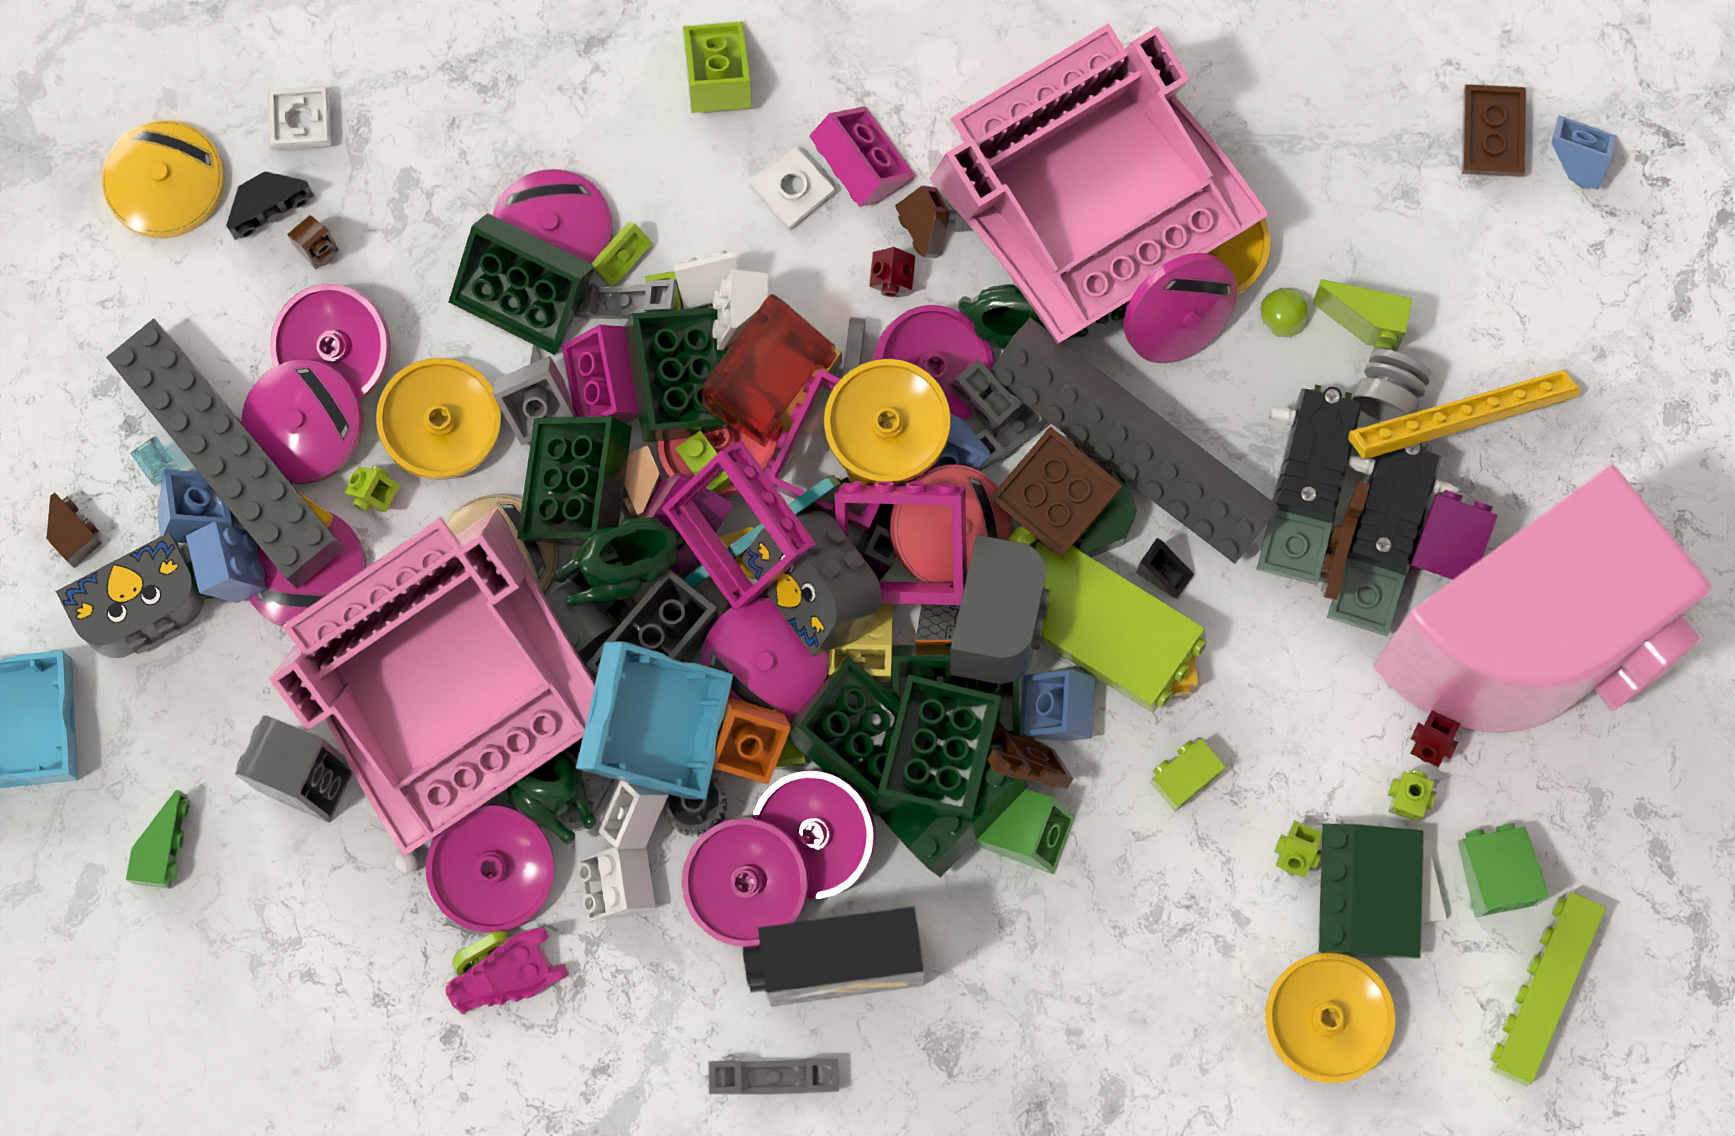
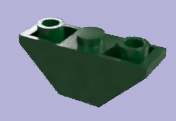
M1113 472L1112 477L1123 488L1074 545V547L1089 557L1123 546L1136 517L1137 508L1126 481L1115 472Z

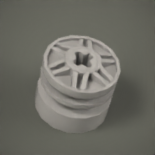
M1389 349L1373 350L1369 364H1367L1364 370L1367 377L1360 380L1352 400L1361 402V411L1380 421H1387L1415 413L1420 406L1418 397L1424 396L1432 373L1423 363L1403 353Z

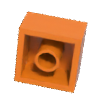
M728 697L724 719L721 722L716 738V755L713 768L769 785L791 729L785 714Z

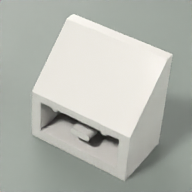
M724 250L716 251L707 258L699 260L697 258H687L681 260L678 265H674L683 310L713 308L715 291L720 290L722 279L726 280L731 269L738 270L734 251L728 253Z
M731 269L726 280L722 279L720 290L715 291L713 308L718 310V320H715L713 324V338H717V350H724L756 322L768 303V273Z
M618 780L604 812L599 833L617 850L646 848L668 794Z
M615 847L577 860L586 922L636 915L656 908L647 848L617 850Z

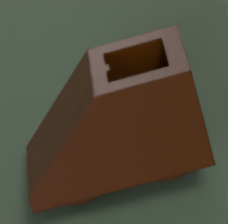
M922 185L897 203L895 208L899 213V222L909 231L913 239L912 245L916 252L922 257L938 258L942 255L950 211L936 187Z
M311 215L287 234L292 245L315 269L330 263L339 250L329 230Z
M54 492L50 496L46 539L74 568L102 544L95 536L100 531L88 518L84 521L80 520L75 514L80 509L68 496L62 500Z

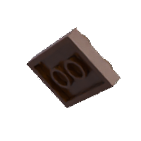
M1465 84L1463 88L1462 174L1523 177L1525 173L1526 87Z

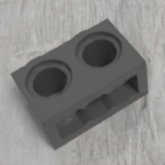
M979 359L969 364L948 384L950 389L988 430L999 426L1020 406Z

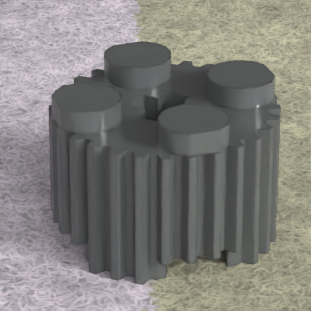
M712 774L706 799H697L698 801L703 800V803L699 804L700 807L697 809L686 806L691 803L689 799L668 794L663 811L668 822L671 823L673 828L677 829V832L685 836L690 835V837H693L696 834L697 837H700L701 833L704 834L713 826L724 821L726 816L724 811H727L726 795L722 784L718 782L717 778L714 779Z

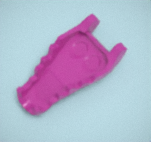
M536 928L520 932L507 939L469 971L447 982L445 992L451 1005L464 1015L469 1010L480 1007L483 1004L491 1007L496 1004L504 1005L509 1000L519 1002L524 998H531L550 984L568 976L569 972L564 964L551 965L540 944L549 938V934L546 928Z

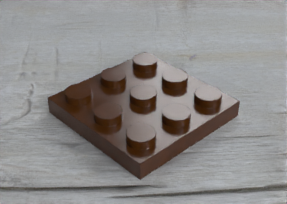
M1050 426L989 498L1057 556L1063 559L1123 486Z

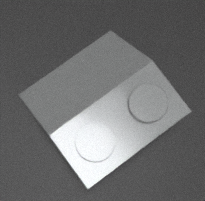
M551 356L495 379L493 396L521 446L531 442L534 418L576 417L565 381Z

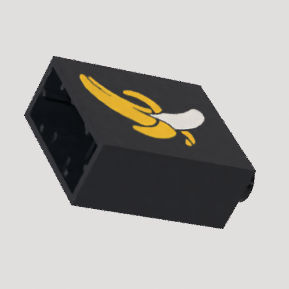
M915 906L757 927L760 945L742 947L747 986L750 988V993L766 991L771 1007L923 986L924 968Z

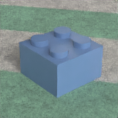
M215 521L186 535L199 593L238 603L267 589L264 579L265 571L260 563L257 551L258 544L247 530Z

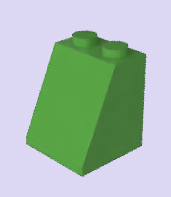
M1025 789L974 844L1031 867L1054 874L1075 815L1054 797Z
M1515 823L1505 824L1496 827L1497 832L1488 834L1484 833V829L1474 830L1465 833L1466 838L1458 842L1475 917L1537 906L1549 898L1548 890L1525 826L1516 828Z

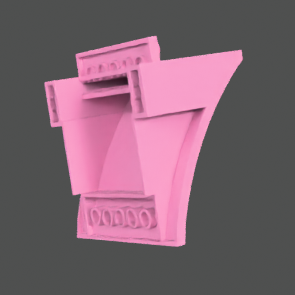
M1108 23L956 114L950 120L964 143L947 152L930 177L938 191L968 223L1004 268L1057 344L1130 301L1140 284L1161 265L1187 254H1207L1269 216L1255 193L1224 152L1195 117L1176 98L1175 95L1186 85L1190 78L1158 26L1132 41L1124 49Z
M498 507L456 536L444 519L440 517L282 626L296 645L287 654L269 680L307 731L324 719L326 720L358 783L404 857L581 739L584 735L595 681L547 602L518 547L505 517Z

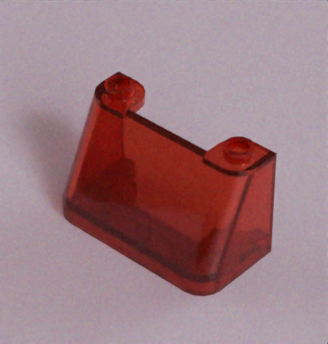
M772 293L763 302L706 380L702 388L703 408L762 447H765L770 440L774 442L781 434L784 427L780 424L783 413L815 369L819 370L822 367L827 369L832 364L837 355L834 352L835 344L784 300Z

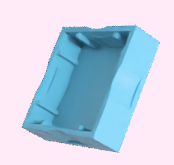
M605 642L576 769L686 799H706L716 755V738L721 722L724 719L733 674L697 663L679 662L662 653L626 642Z
M63 650L22 654L0 660V788L77 781L72 658Z

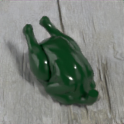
M1013 284L989 287V289H984L980 292L976 301L971 302L969 297L963 296L957 303L960 313L973 324L976 336L1002 350L1006 348L1014 334L1030 317L1047 329L1018 287ZM1085 327L1067 339L1085 337L1089 333L1088 328Z
M626 518L621 522L620 526L602 528L591 534L583 542L576 554L565 565L557 569L553 576L557 582L563 583L580 569L588 584L592 586L588 590L566 595L565 602L570 607L593 601L624 600L635 595L641 589L643 582H654L677 562V550L682 549L686 541L678 530L665 526L658 518Z
M562 752L506 788L511 794L515 808L524 817L548 828L564 844H571L575 839V833L565 827L556 817L567 812L573 805L576 807L585 829H592L597 823L596 817L593 815L587 802L582 775L579 769H576V765Z

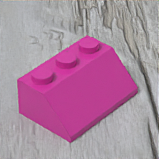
M866 106L829 113L809 135L815 144L816 150L825 158L832 168L833 174L840 179L848 190L851 199L859 207L880 202L916 177Z
M599 324L561 345L572 405L578 417L612 416L624 423L639 417L625 327Z

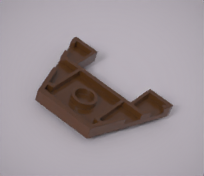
M1357 482L1341 524H1336L1334 531L1331 532L1326 550L1332 552L1331 554L1327 553L1319 578L1323 580L1321 592L1324 598L1337 601L1344 577L1343 569L1358 518L1364 508L1370 484Z
M996 720L992 738L998 741L1003 752L993 749L987 759L995 773L1045 784L1049 787L1069 788L1074 778L1054 749L1018 732L1017 736L1009 734L1003 724Z

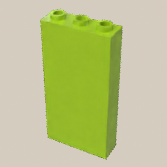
M1040 541L1035 550L1044 560L1046 567L1045 589L1050 590L1049 608L1046 622H1043L1041 643L1154 714L1158 707L1163 708L1172 695L1170 689L1176 681L1180 683L1187 675L1190 668L1188 663L1194 655L1196 657L1200 656L1207 645L1205 628L1075 547H1072L1061 559Z

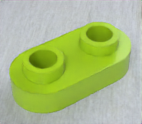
M493 931L472 945L459 950L452 960V965L457 975L460 976L485 959L498 946L509 939L510 935L505 931Z

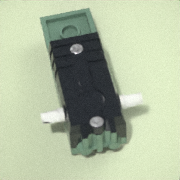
M1315 384L1314 389L1301 388L1295 410L1271 406L1268 419L1291 426L1272 502L1279 506V509L1267 523L1256 570L1314 585L1318 584L1351 453L1352 444L1348 440L1349 433L1352 430L1363 428L1362 426H1357L1362 403L1353 401L1351 399L1352 393L1345 392V395H1342L1337 387H1328L1324 391L1320 385Z
M1422 443L1374 456V459H1363L1361 456L1350 455L1347 467L1368 474L1366 483L1370 484L1347 555L1343 569L1344 577L1337 601H1331L1327 618L1388 636L1430 496L1436 493L1443 495L1445 490L1457 494L1459 492V487L1436 479L1442 456L1432 453L1431 445L1426 444L1425 447H1422Z

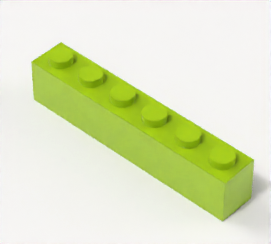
M1571 891L1564 895V898L1558 897L1551 914L1555 915L1552 926L1545 927L1539 943L1543 944L1539 956L1534 954L1528 965L1527 972L1531 975L1527 985L1521 984L1514 1001L1519 1003L1514 1014L1509 1013L1503 1024L1502 1031L1506 1032L1502 1044L1497 1042L1490 1055L1489 1060L1494 1062L1491 1067L1492 1071L1524 1086L1533 1083L1606 907Z

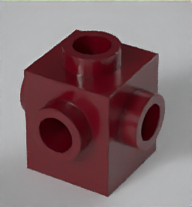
M896 247L874 251L869 287L881 291V295L886 297H898L899 293L912 291L916 256Z
M1431 710L1425 724L1423 725L1418 722L1410 740L1415 742L1410 754L1439 768L1444 756L1451 759L1459 743L1453 739L1461 723Z

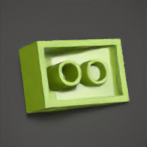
M743 22L683 26L691 113L751 108L750 75Z
M1321 279L1312 304L1363 343L1374 346L1375 350L1389 349L1397 351L1406 334L1413 298Z

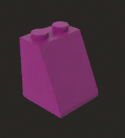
M680 472L661 480L642 517L658 518L665 526L677 530L662 507L691 478ZM705 488L692 500L715 533L734 505L708 488ZM685 542L683 548L677 550V562L669 568L677 576L678 574L683 575L691 572L698 561L694 552Z
M1445 490L1443 495L1436 493L1414 547L1415 550L1410 564L1451 580L1456 579L1482 559L1498 517L1497 514L1491 512L1493 506L1476 500L1473 506L1461 502L1462 495Z

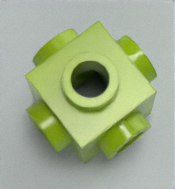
M358 466L357 470L349 478L348 487L344 494L354 499L352 504L362 511L369 513L370 509L387 512L400 485L388 478L389 473L377 466H372L371 469Z
M1409 770V773L1404 771L1399 776V779L1393 778L1388 791V796L1393 797L1388 812L1419 822L1423 818L1425 810H1431L1437 793L1432 791L1434 781L1427 779V774L1417 770Z
M1294 820L1287 836L1281 834L1274 852L1279 854L1276 866L1284 869L1289 874L1306 878L1310 867L1316 869L1321 859L1322 851L1318 848L1322 839V831Z

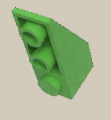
M174 791L131 848L126 880L130 883L170 889L171 882L176 880L178 875V862H175L177 850L182 849L184 842V832L181 831L183 819L188 817L190 802L186 800L187 795L182 791Z

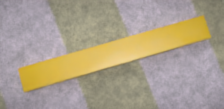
M1560 370L1352 430L1349 433L1348 440L1363 459H1368L1577 398L1580 388L1565 370Z

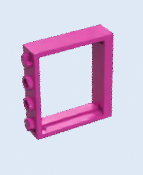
M821 369L818 370L816 377L810 375L803 389V392L807 393L803 404L796 403L789 418L794 423L789 432L783 430L776 445L781 450L776 460L770 458L764 471L778 492L793 499L798 498L806 491L779 478L822 388L832 392L836 384L841 380V378ZM822 498L810 506L836 518L835 505ZM866 503L861 516L848 511V524L867 533L881 504Z
M742 440L721 450L662 507L735 611L755 600L816 545ZM723 470L785 555L754 585L692 501Z
M854 481L853 483H843V485L838 487L835 492V517L837 524L847 537V503L952 505L954 583L879 581L881 588V603L961 605L967 578L965 487L949 485V482L940 483L938 486H925L923 482H909L906 486H897L890 481L876 482L875 485H862L861 481Z

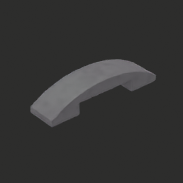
M674 279L647 281L646 285L598 287L594 283H589L575 317L629 319L632 313L674 310L677 281Z
M1024 403L999 426L991 430L983 429L976 436L987 447L990 455L979 467V470L987 468L1020 447L1048 426L1050 422Z
M838 1059L709 1061V1094L766 1095L839 1091Z

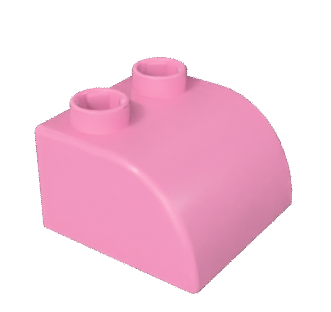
M1612 464L1413 609L1406 616L1373 666L1393 689L1414 706L1428 714L1433 710L1461 723L1459 727L1469 730L1507 733L1534 728L1561 715L1593 690L1597 692L1610 710L1615 711L1672 668V664L1702 641L1701 635L1685 615L1709 594L1711 584L1618 468Z

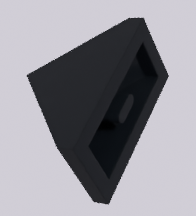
M1159 538L1155 539L1144 555L1136 572L1176 599L1194 575Z

